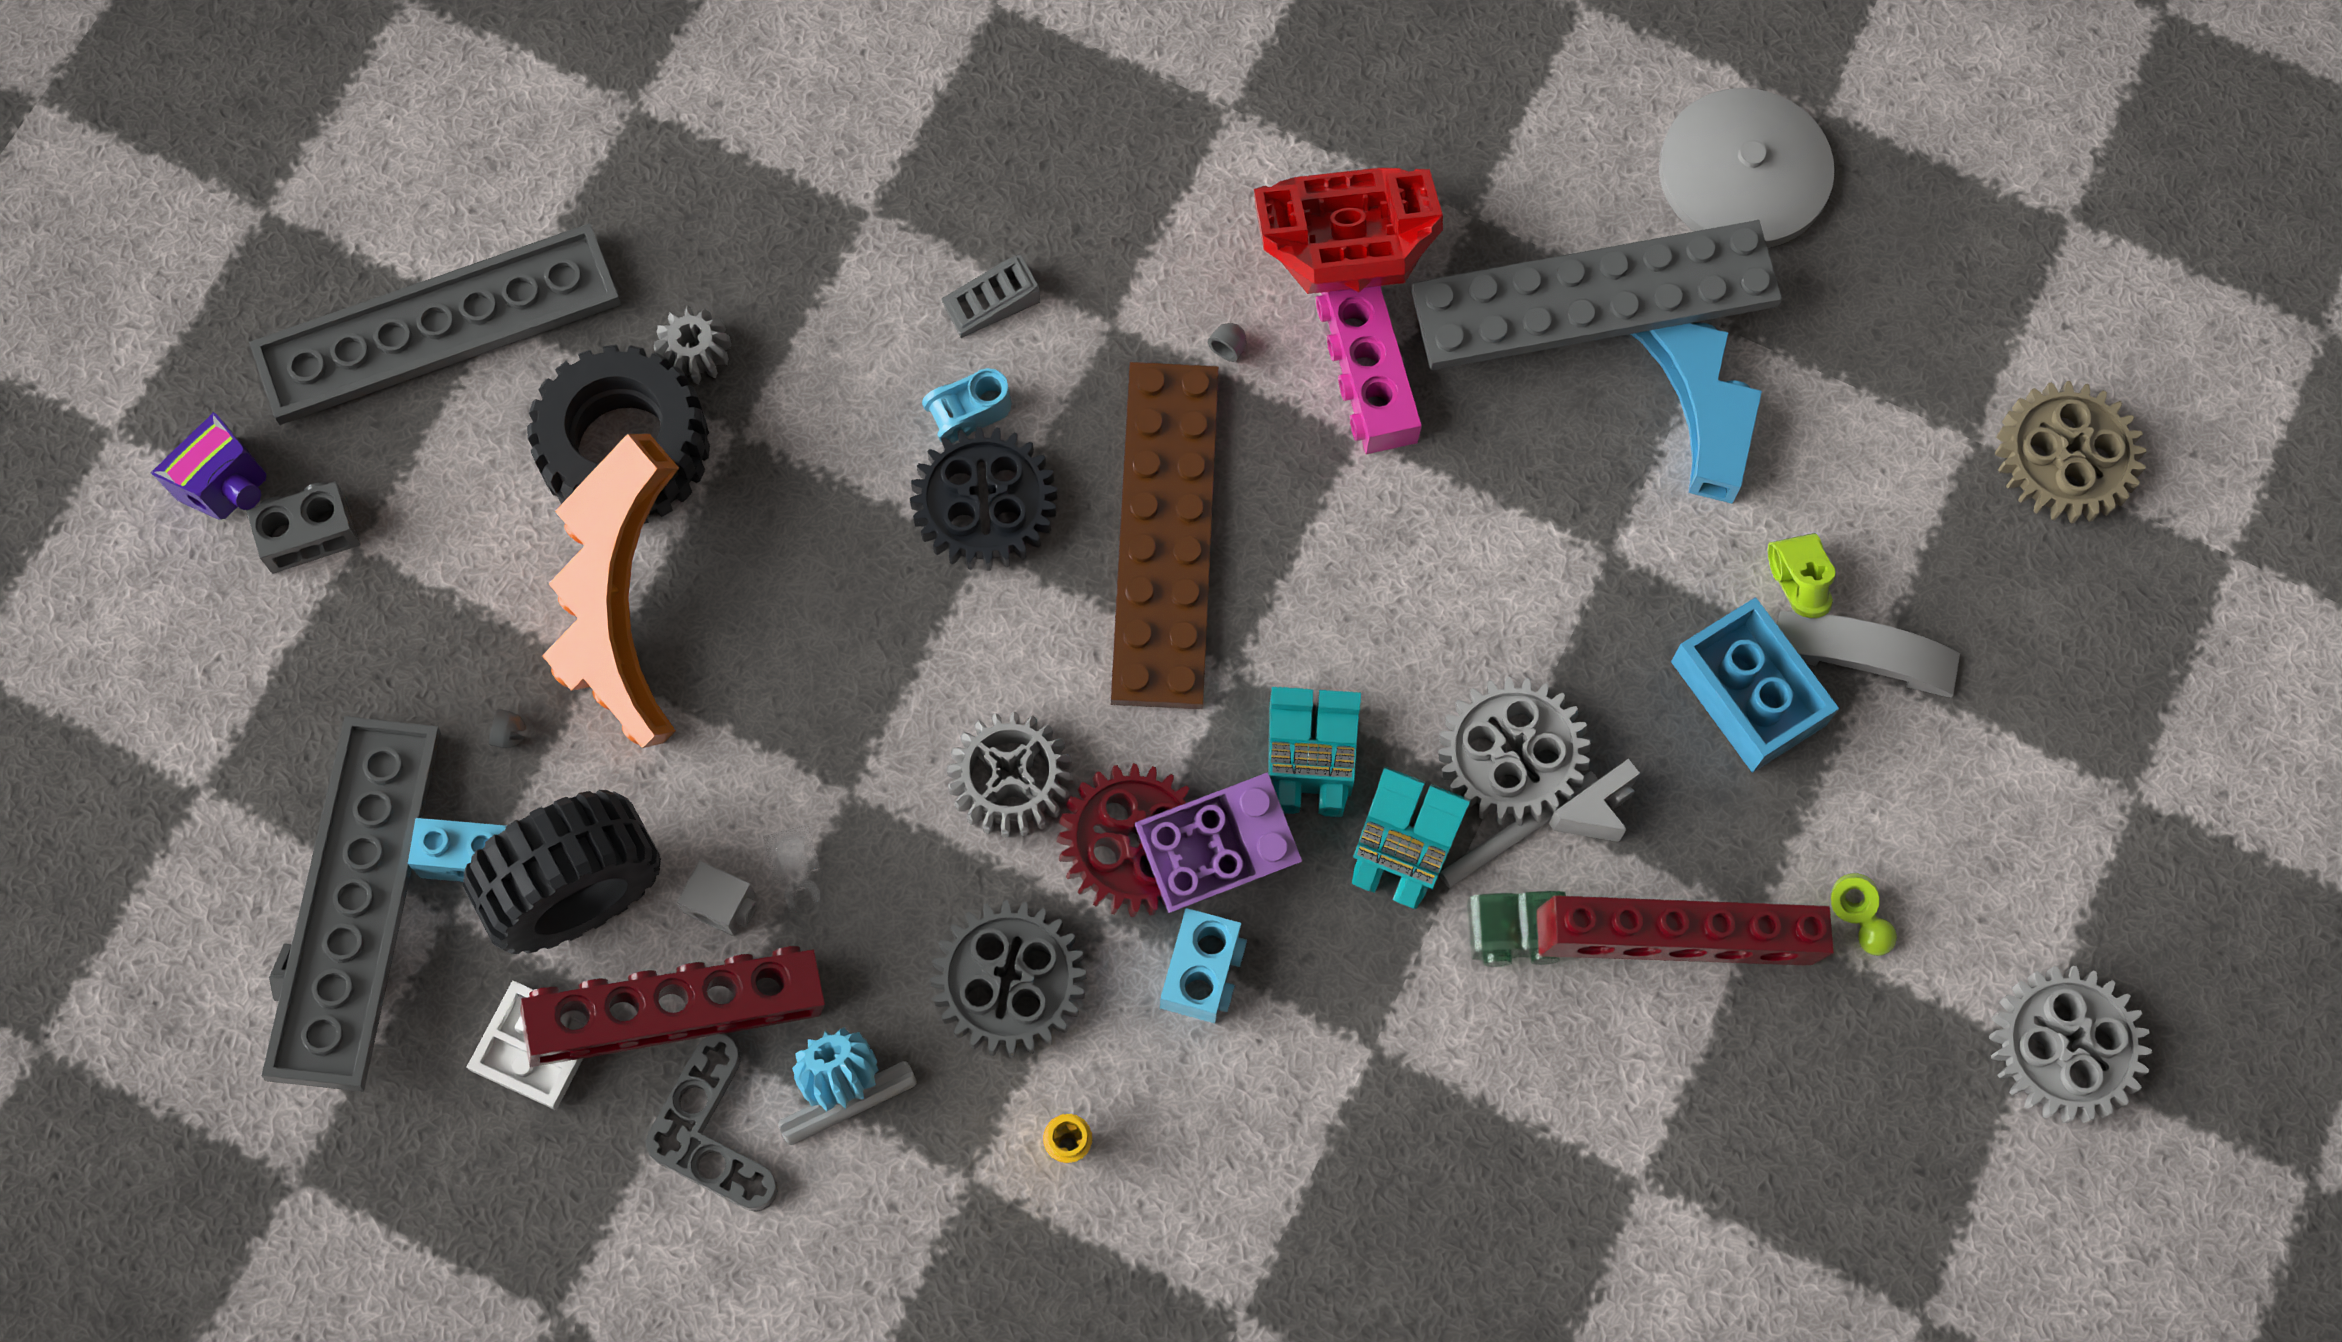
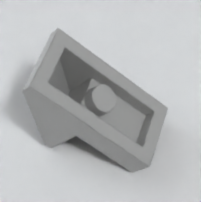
M1627 759L1557 809L1548 824L1554 831L1616 842L1620 841L1626 832V828L1607 804L1612 809H1615L1628 800L1635 793L1632 786L1640 772Z

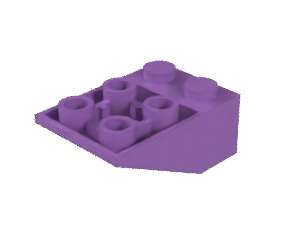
M1268 772L1134 823L1168 913L1302 862Z

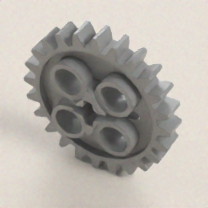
M1507 677L1504 689L1498 690L1492 680L1487 681L1486 695L1483 696L1479 691L1472 688L1470 689L1472 702L1470 705L1461 700L1456 701V711L1460 717L1446 715L1445 725L1451 731L1440 732V743L1446 747L1438 750L1440 762L1449 764L1442 768V777L1449 780L1455 779L1450 785V792L1455 794L1466 792L1464 797L1471 799L1468 808L1476 803L1480 804L1479 818L1484 819L1493 810L1497 812L1499 825L1503 824L1507 814H1514L1517 825L1522 826L1524 813L1530 812L1538 823L1541 822L1542 808L1547 807L1552 813L1559 809L1558 797L1567 802L1573 799L1574 792L1569 785L1583 787L1584 776L1578 771L1589 770L1590 759L1582 754L1590 752L1591 743L1590 740L1581 738L1586 734L1587 725L1586 722L1573 723L1578 717V708L1576 706L1565 710L1562 709L1565 703V694L1560 693L1553 699L1548 698L1549 684H1543L1535 692L1531 691L1530 678L1524 680L1520 689L1514 687L1511 677ZM1523 714L1528 716L1532 722L1525 727H1516L1508 720L1514 715ZM1491 719H1495L1500 724L1504 736L1495 726L1489 723ZM1478 738L1490 740L1494 746L1490 750L1479 752L1471 748L1470 743ZM1505 738L1508 740V743L1510 744L1513 750L1518 751L1522 749L1523 764L1520 761L1518 755L1514 751L1506 753ZM1550 750L1555 752L1559 758L1553 763H1542L1535 758V755L1540 751ZM1525 767L1529 769V771L1536 778L1540 779L1538 783H1533L1530 780V778L1527 775ZM1503 775H1513L1520 780V783L1513 788H1503L1496 783V780Z
M2053 966L2046 971V979L2039 971H2036L2028 977L2029 985L2023 981L2014 985L2012 989L2015 996L2008 994L2000 1001V1004L2008 1012L1999 1011L1992 1017V1020L2003 1027V1029L1996 1030L1989 1035L1990 1040L2002 1044V1048L1993 1053L1991 1059L2005 1061L2007 1065L1998 1074V1077L2008 1078L2013 1076L2016 1081L2009 1093L2015 1095L2024 1090L2028 1094L2025 1108L2029 1109L2039 1102L2042 1103L2043 1118L2046 1119L2060 1109L2063 1123H2069L2074 1120L2077 1112L2082 1122L2088 1123L2094 1119L2095 1111L2104 1118L2113 1113L2112 1104L2117 1108L2128 1104L2129 1100L2125 1092L2134 1094L2141 1089V1085L2133 1077H2142L2149 1072V1069L2138 1062V1059L2145 1058L2152 1053V1049L2138 1044L2139 1039L2150 1033L2149 1029L2135 1028L2133 1023L2143 1013L2141 1010L2127 1012L2124 1008L2131 996L2124 994L2115 998L2112 995L2115 981L2111 980L2102 987L2098 986L2097 972L2094 970L2087 974L2083 980H2080L2077 966H2072L2065 972L2064 978L2058 967ZM2054 1001H2059L2068 1008L2070 1021H2064L2056 1015L2053 1007ZM2034 1018H2038L2043 1027L2036 1025ZM2095 1030H2101L2109 1036L2111 1040L2110 1050L2102 1048L2097 1043ZM2067 1036H2070L2074 1040L2072 1044L2074 1052H2071L2066 1048L2069 1040L2066 1038ZM2029 1039H2035L2044 1046L2045 1059H2039L2030 1052L2028 1047ZM2098 1062H2102L2106 1066V1071L2102 1070ZM2071 1067H2075L2084 1073L2087 1082L2086 1088L2078 1087L2072 1082L2070 1077Z

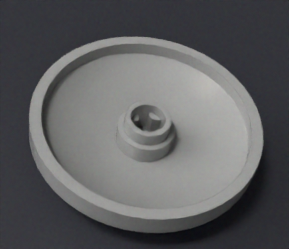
M1725 89L1713 92L1694 101L1673 121L1665 137L1659 158V176L1664 195L1676 215L1693 231L1760 220L1767 248L1786 243L1805 232L1820 216L1829 199L1834 182L1835 169L1831 147L1816 121L1792 101L1759 89Z

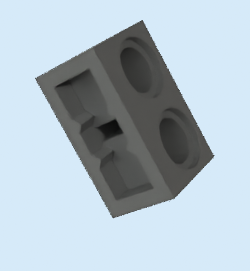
M336 481L331 483H314L307 486L303 492L287 497L267 498L260 502L259 506L246 510L259 557L272 574L361 545L347 497ZM334 511L329 520L317 523V519L322 513ZM289 525L288 530L283 535L272 537L277 528Z

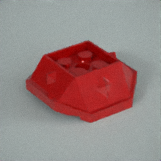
M1372 168L1300 176L1279 181L1272 187L1265 185L1254 189L1255 207L1264 251L1278 259L1307 294L1349 289L1359 293L1367 287L1406 283L1422 254L1443 231V214L1430 169L1406 171L1400 168Z

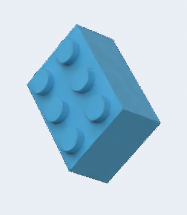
M1756 597L1681 643L1671 661L1752 773L1827 726L1839 710V707Z

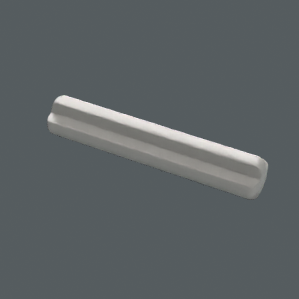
M902 1061L875 1074L876 1085L863 1090L864 1099L854 1098L850 1100L846 1109L842 1105L836 1104L831 1110L826 1112L821 1105H810L781 1119L778 1125L785 1142L788 1145H794L913 1088L917 1082L910 1065L906 1061Z

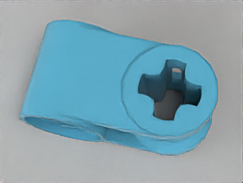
M986 368L952 384L932 390L923 398L922 405L927 412H931L939 428L937 436L942 443L941 439L945 437L951 443L958 441L959 430H962L966 436H969L976 431L977 427L981 426V428H984L1005 418L1011 410L1012 401L1006 377L996 369ZM992 390L1001 393L999 397L992 401L980 399L981 395L987 391Z

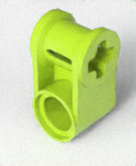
M1816 533L1770 542L1768 544V561L1773 577L1779 582L1795 613L1806 618H1820L1828 614L1833 604L1829 587L1834 582L1836 571L1824 551L1819 536Z

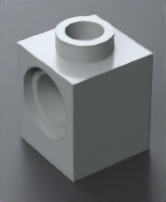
M700 860L677 901L684 914L731 936H735L739 926H748L757 908V901L753 900L756 894L750 883Z

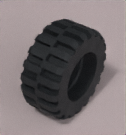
M618 345L603 346V353L593 355L591 350H587L578 354L580 360L570 365L565 361L555 369L558 375L554 381L549 378L545 379L538 389L542 401L538 399L532 401L529 415L533 422L527 426L528 440L532 446L531 454L552 495L557 496L562 504L599 465L587 460L579 453L582 436L590 424L601 415L612 410L636 408L647 411L659 418L661 427L656 441L679 467L657 496L648 515L658 512L663 517L672 512L671 503L674 500L678 499L684 502L693 493L689 483L691 481L695 483L701 481L705 472L702 460L705 461L709 458L710 444L707 438L709 434L707 422L694 387L689 385L687 376L679 367H670L668 359L664 356L652 353L650 358H648L644 348L629 346L627 352H620ZM646 518L644 524L649 523L648 518Z
M598 790L596 793L586 791L578 793L576 797L558 799L554 801V804L545 808L541 806L529 812L530 815L519 821L515 820L507 825L500 834L493 835L485 842L483 849L477 850L472 855L471 863L466 865L463 879V887L492 943L511 954H520L522 951L528 954L537 952L541 948L550 949L559 946L561 942L569 939L572 941L583 936V933L593 928L597 929L607 923L608 919L615 915L618 916L627 910L632 902L638 901L645 895V890L652 887L655 883L656 876L660 872L661 858L637 811L628 798L615 791Z

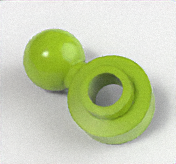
M1850 873L1840 877L1833 885L1831 891L1833 911L1845 922L1859 923L1861 928L1858 933V940L1864 951L1874 956H1882L1889 953L1896 945L1897 933L1890 922L1876 916L1879 907V890L1876 884L1868 876L1859 873ZM1852 889H1858L1863 892L1864 898L1858 903H1852L1846 898L1847 892Z

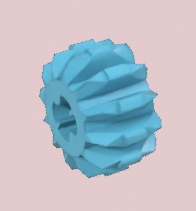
M844 1027L834 1035H831L825 1030L822 1038L818 1040L808 1039V1049L795 1053L797 1063L792 1069L798 1088L811 1106L821 1105L826 1112L831 1110L836 1104H840L846 1109L850 1100L854 1098L864 1099L863 1090L876 1085L874 1076L878 1071L877 1059L860 1032L850 1034Z

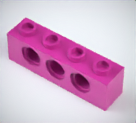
M1381 286L1367 287L1359 293L1353 289L1322 292L1320 296H1316L1317 313L1321 322L1328 321L1331 335H1327L1328 351L1333 362L1339 360L1343 374L1338 375L1339 389L1343 401L1350 400L1354 414L1350 415V427L1354 440H1362L1366 454L1418 443L1422 425ZM1357 318L1364 325L1353 327L1348 325L1345 320ZM1368 357L1374 360L1376 364L1373 366H1363L1356 359ZM1381 397L1388 404L1385 406H1374L1367 399Z

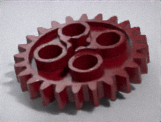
M1135 763L1131 766L1127 776L1123 775L1118 765H1114L1110 772V780H1107L1101 772H1096L1093 777L1095 789L1089 784L1082 782L1077 790L1082 799L1070 796L1066 804L1067 808L1074 814H1062L1059 820L1060 825L1069 829L1060 832L1056 838L1057 843L1069 846V848L1061 852L1059 861L1073 862L1074 864L1068 871L1066 878L1074 879L1081 877L1083 882L1078 890V894H1084L1090 889L1095 891L1096 895L1093 901L1095 907L1101 904L1105 898L1111 900L1110 909L1111 914L1114 915L1122 904H1127L1130 917L1136 916L1141 904H1144L1150 916L1154 915L1157 911L1158 900L1166 907L1156 879L1146 876L1140 869V861L1148 860L1134 823L1186 804L1183 799L1188 793L1189 787L1184 786L1175 792L1171 788L1174 775L1170 774L1163 782L1157 781V770L1154 766L1149 770L1146 777L1140 776L1138 765ZM1110 803L1122 805L1127 810L1128 818L1124 820L1112 818L1107 813L1106 805ZM1100 826L1105 832L1097 833L1094 831V827ZM1130 832L1138 835L1137 842L1140 844L1137 848L1130 846V838L1128 837ZM1100 846L1110 848L1115 853L1116 862L1113 864H1103L1095 857L1094 849Z

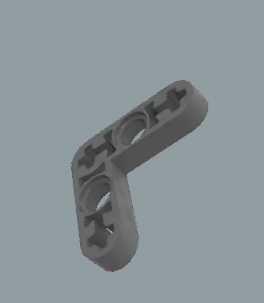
M721 1034L708 1036L697 1045L650 1128L646 1138V1149L649 1155L661 1166L746 1210L762 1211L773 1203L778 1192L777 1182L773 1174L759 1163L702 1134L738 1071L741 1062L740 1052L734 1041L729 1037ZM721 1046H725V1054L730 1060L726 1066L718 1063L710 1075L714 1081H719L715 1088H712L704 1079L693 1077L696 1070H700L704 1076L706 1075L711 1065L710 1060L706 1056L709 1050L717 1052ZM690 1088H701L707 1094L706 1106L698 1113L690 1114L682 1110L681 1098L685 1091ZM675 1112L684 1122L695 1125L691 1131H688L682 1125L676 1137L677 1141L681 1144V1148L678 1152L669 1150L663 1156L660 1155L663 1148L658 1143V1139L661 1135L665 1137L672 1135L677 1124L675 1121L668 1119ZM715 1152L721 1154L726 1164L724 1172L715 1179L703 1178L699 1173L700 1160L708 1153ZM736 1163L744 1165L737 1173L749 1181H754L758 1175L763 1176L762 1185L767 1189L763 1197L755 1194L751 1201L745 1199L747 1191L743 1186L733 1181L730 1191L723 1189L733 1177Z

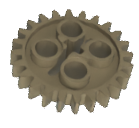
M2066 381L2060 392L2051 382L2047 384L2042 394L2036 388H2033L2027 395L2026 400L2019 398L2012 407L2013 411H2009L2002 420L2005 426H2002L1996 435V438L2004 443L1999 445L1995 455L2007 458L2001 464L1998 471L1999 473H2012L2013 475L2006 487L2011 489L2020 486L2024 491L2021 493L2018 501L2022 503L2029 498H2033L2036 500L2034 513L2037 514L2044 506L2051 508V520L2054 521L2062 511H2065L2070 523H2075L2082 512L2085 518L2091 522L2099 514V510L2105 516H2108L2115 509L2116 504L2122 506L2130 497L2129 493H2132L2140 483L2136 477H2139L2146 466L2138 460L2147 451L2144 447L2134 445L2143 435L2142 431H2129L2128 429L2129 424L2135 417L2133 415L2120 417L2117 414L2123 404L2121 401L2108 406L2105 404L2106 391L2103 390L2094 398L2090 396L2089 384H2085L2080 392L2076 393L2071 381ZM2061 417L2072 421L2075 428L2065 425ZM2031 445L2043 449L2046 456L2035 453ZM2095 447L2104 450L2109 458L2100 456L2096 452ZM2071 449L2074 453L2071 454L2067 450ZM2067 475L2075 478L2080 484V487L2073 486L2072 484H2070L2066 480L2065 476Z

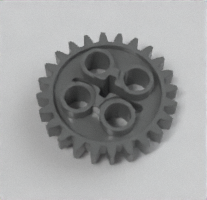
M1004 900L1000 914H994L988 904H984V918L978 920L972 913L967 912L968 928L964 930L954 924L950 926L951 932L956 939L954 943L940 940V949L947 955V958H933L932 964L934 968L944 972V974L930 978L932 987L944 989L945 991L933 998L934 1003L937 1007L950 1006L942 1014L941 1018L944 1024L952 1023L956 1020L959 1021L954 1030V1035L957 1039L963 1037L968 1032L972 1033L970 1040L971 1049L975 1050L985 1040L988 1041L990 1056H994L1000 1044L1007 1046L1009 1056L1013 1058L1016 1053L1017 1044L1023 1043L1026 1050L1033 1054L1034 1039L1039 1037L1048 1046L1052 1045L1049 1030L1055 1028L1062 1033H1066L1068 1030L1062 1018L1063 1015L1077 1017L1079 1015L1078 1008L1070 1000L1085 998V990L1074 985V983L1087 979L1086 970L1073 968L1074 965L1084 960L1083 952L1077 950L1068 951L1075 943V935L1071 933L1059 937L1063 927L1062 920L1059 918L1050 925L1045 924L1047 912L1044 908L1038 911L1034 917L1029 916L1027 902L1022 903L1018 913H1011L1008 901ZM1019 938L1022 940L1015 962L1018 980H1013L1010 984L1004 1018L997 1019L996 1012L1003 993L1000 977L1007 974L1012 943L1014 939ZM989 941L1000 943L1004 947L1002 955L995 960L982 959L978 955V951L984 943ZM1034 951H1042L1051 960L1044 969L1032 970L1024 964L1026 957ZM977 987L990 989L993 992L992 1000L982 1007L971 1005L967 1001V997L973 989ZM1033 997L1040 1003V1008L1034 1015L1023 1017L1014 1011L1015 1003L1020 998Z

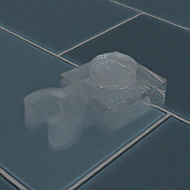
M809 824L763 836L775 884L789 882L784 893V900L791 913L797 912L795 897L803 891L812 894L815 907L821 906V892L816 883L809 880L808 877L821 873Z

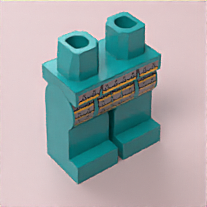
M1272 687L1269 702L1268 774L1283 813H1299L1301 793L1319 794L1318 814L1342 817L1347 798L1351 796L1354 785L1361 692L1319 690L1316 707L1315 739H1310L1314 689Z
M1385 767L1353 855L1357 862L1354 867L1352 884L1375 893L1382 874L1386 870L1401 876L1393 900L1416 909L1424 898L1428 887L1433 889L1471 799L1431 784L1415 826L1412 827L1409 823L1425 781Z

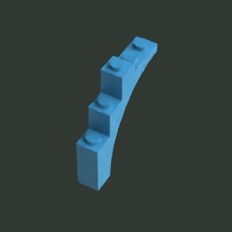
M1688 323L1631 334L1643 344L1663 368L1680 399L1689 428L1692 455L1688 493L1732 504L1742 485L1762 391L1752 389L1748 384L1741 381L1731 380L1724 382L1718 380L1728 332L1719 331L1707 323Z

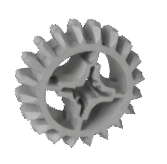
M1015 711L1010 715V723L1002 724L1000 715L995 713L992 715L993 727L987 729L982 721L977 720L975 730L978 736L975 737L970 733L963 732L960 738L965 748H952L951 757L957 763L947 766V775L956 780L948 784V790L950 795L959 796L955 801L957 811L970 809L967 814V822L970 825L978 823L984 817V833L990 834L996 824H1001L1002 837L1008 838L1011 834V826L1019 825L1020 834L1026 836L1029 834L1027 822L1033 820L1036 827L1043 829L1046 827V820L1042 813L1045 812L1056 818L1060 815V808L1055 801L1068 802L1070 793L1063 786L1073 784V773L1065 770L1072 765L1071 755L1060 754L1065 749V741L1062 738L1051 740L1053 728L1050 725L1042 727L1038 732L1036 731L1037 718L1033 715L1027 719L1025 725H1021L1019 714ZM1007 743L1021 744L1011 752H1002L995 748V746ZM1038 754L1045 760L1049 768L1048 780L1042 790L1035 786V779L1029 775L1030 769L1034 766L1033 759ZM979 759L985 763L986 770L992 775L986 783L987 790L982 796L972 784V773ZM1018 769V779L1009 776L1003 780L1001 770L1011 773ZM1012 796L1019 797L1027 802L1022 805L1009 807L999 805L1003 800Z

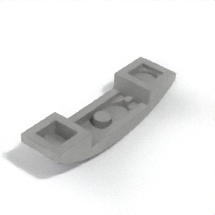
M1780 611L1778 614L1777 626L1806 664L1816 666L1819 661L1904 680L1907 681V688L1950 698L1953 696L1960 653L1945 645L1908 631L1860 619L1829 614L1820 618H1806L1791 611Z

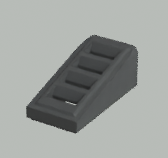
M1018 254L941 298L960 338L1040 303V291L1021 254ZM1015 278L1021 286L1017 291L1014 290L1010 283ZM998 286L1001 287L1005 298L1000 301L993 288ZM982 293L990 305L985 310H983L976 297ZM966 300L975 315L970 319H967L960 303Z

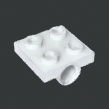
M512 980L467 1068L480 1076L557 1110L583 1058L529 1067L520 1007L521 998L529 997V993L533 989ZM579 1011L566 1012L560 1018L565 1027L573 1030L580 1029L588 1023L586 1016Z

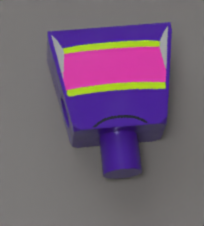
M214 412L150 472L177 501L218 520L226 519L237 507L242 510H250L255 507L261 498V491L258 487L266 480L267 476L266 472L244 444Z

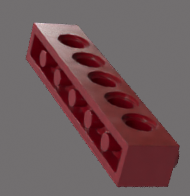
M1554 895L1537 909L1539 956L1813 965L1834 953L1830 906Z
M788 946L773 951L771 957L753 959L751 954H741L725 959L723 965L705 967L703 962H693L677 967L676 973L657 976L656 971L646 970L629 975L627 977L628 981L610 984L604 978L592 979L578 985L579 989L559 992L558 987L539 988L531 991L529 997L521 998L520 1013L529 1067H536L815 1018L821 1015L825 1003L814 949L801 951L799 946ZM762 978L774 979L779 984L781 992L773 996L764 995L757 989L756 982ZM715 986H723L731 991L734 999L727 1004H718L710 999L707 991ZM667 994H675L683 999L686 1007L679 1012H668L661 1007L659 999ZM620 1002L629 1003L635 1008L637 1015L631 1020L620 1021L612 1016L610 1008ZM579 1011L586 1016L588 1023L580 1029L573 1030L565 1027L560 1018L566 1012Z

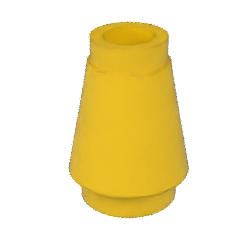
M1062 1114L1053 1118L1044 1131L1043 1142L1045 1149L1052 1158L1059 1162L1072 1163L1082 1159L1089 1152L1092 1145L1090 1126L1084 1119L1074 1114ZM1073 1138L1076 1140L1077 1148L1069 1151L1066 1147L1060 1148L1059 1145L1063 1139Z

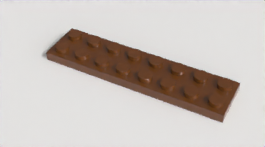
M1130 362L1111 705L1203 709L1219 366Z

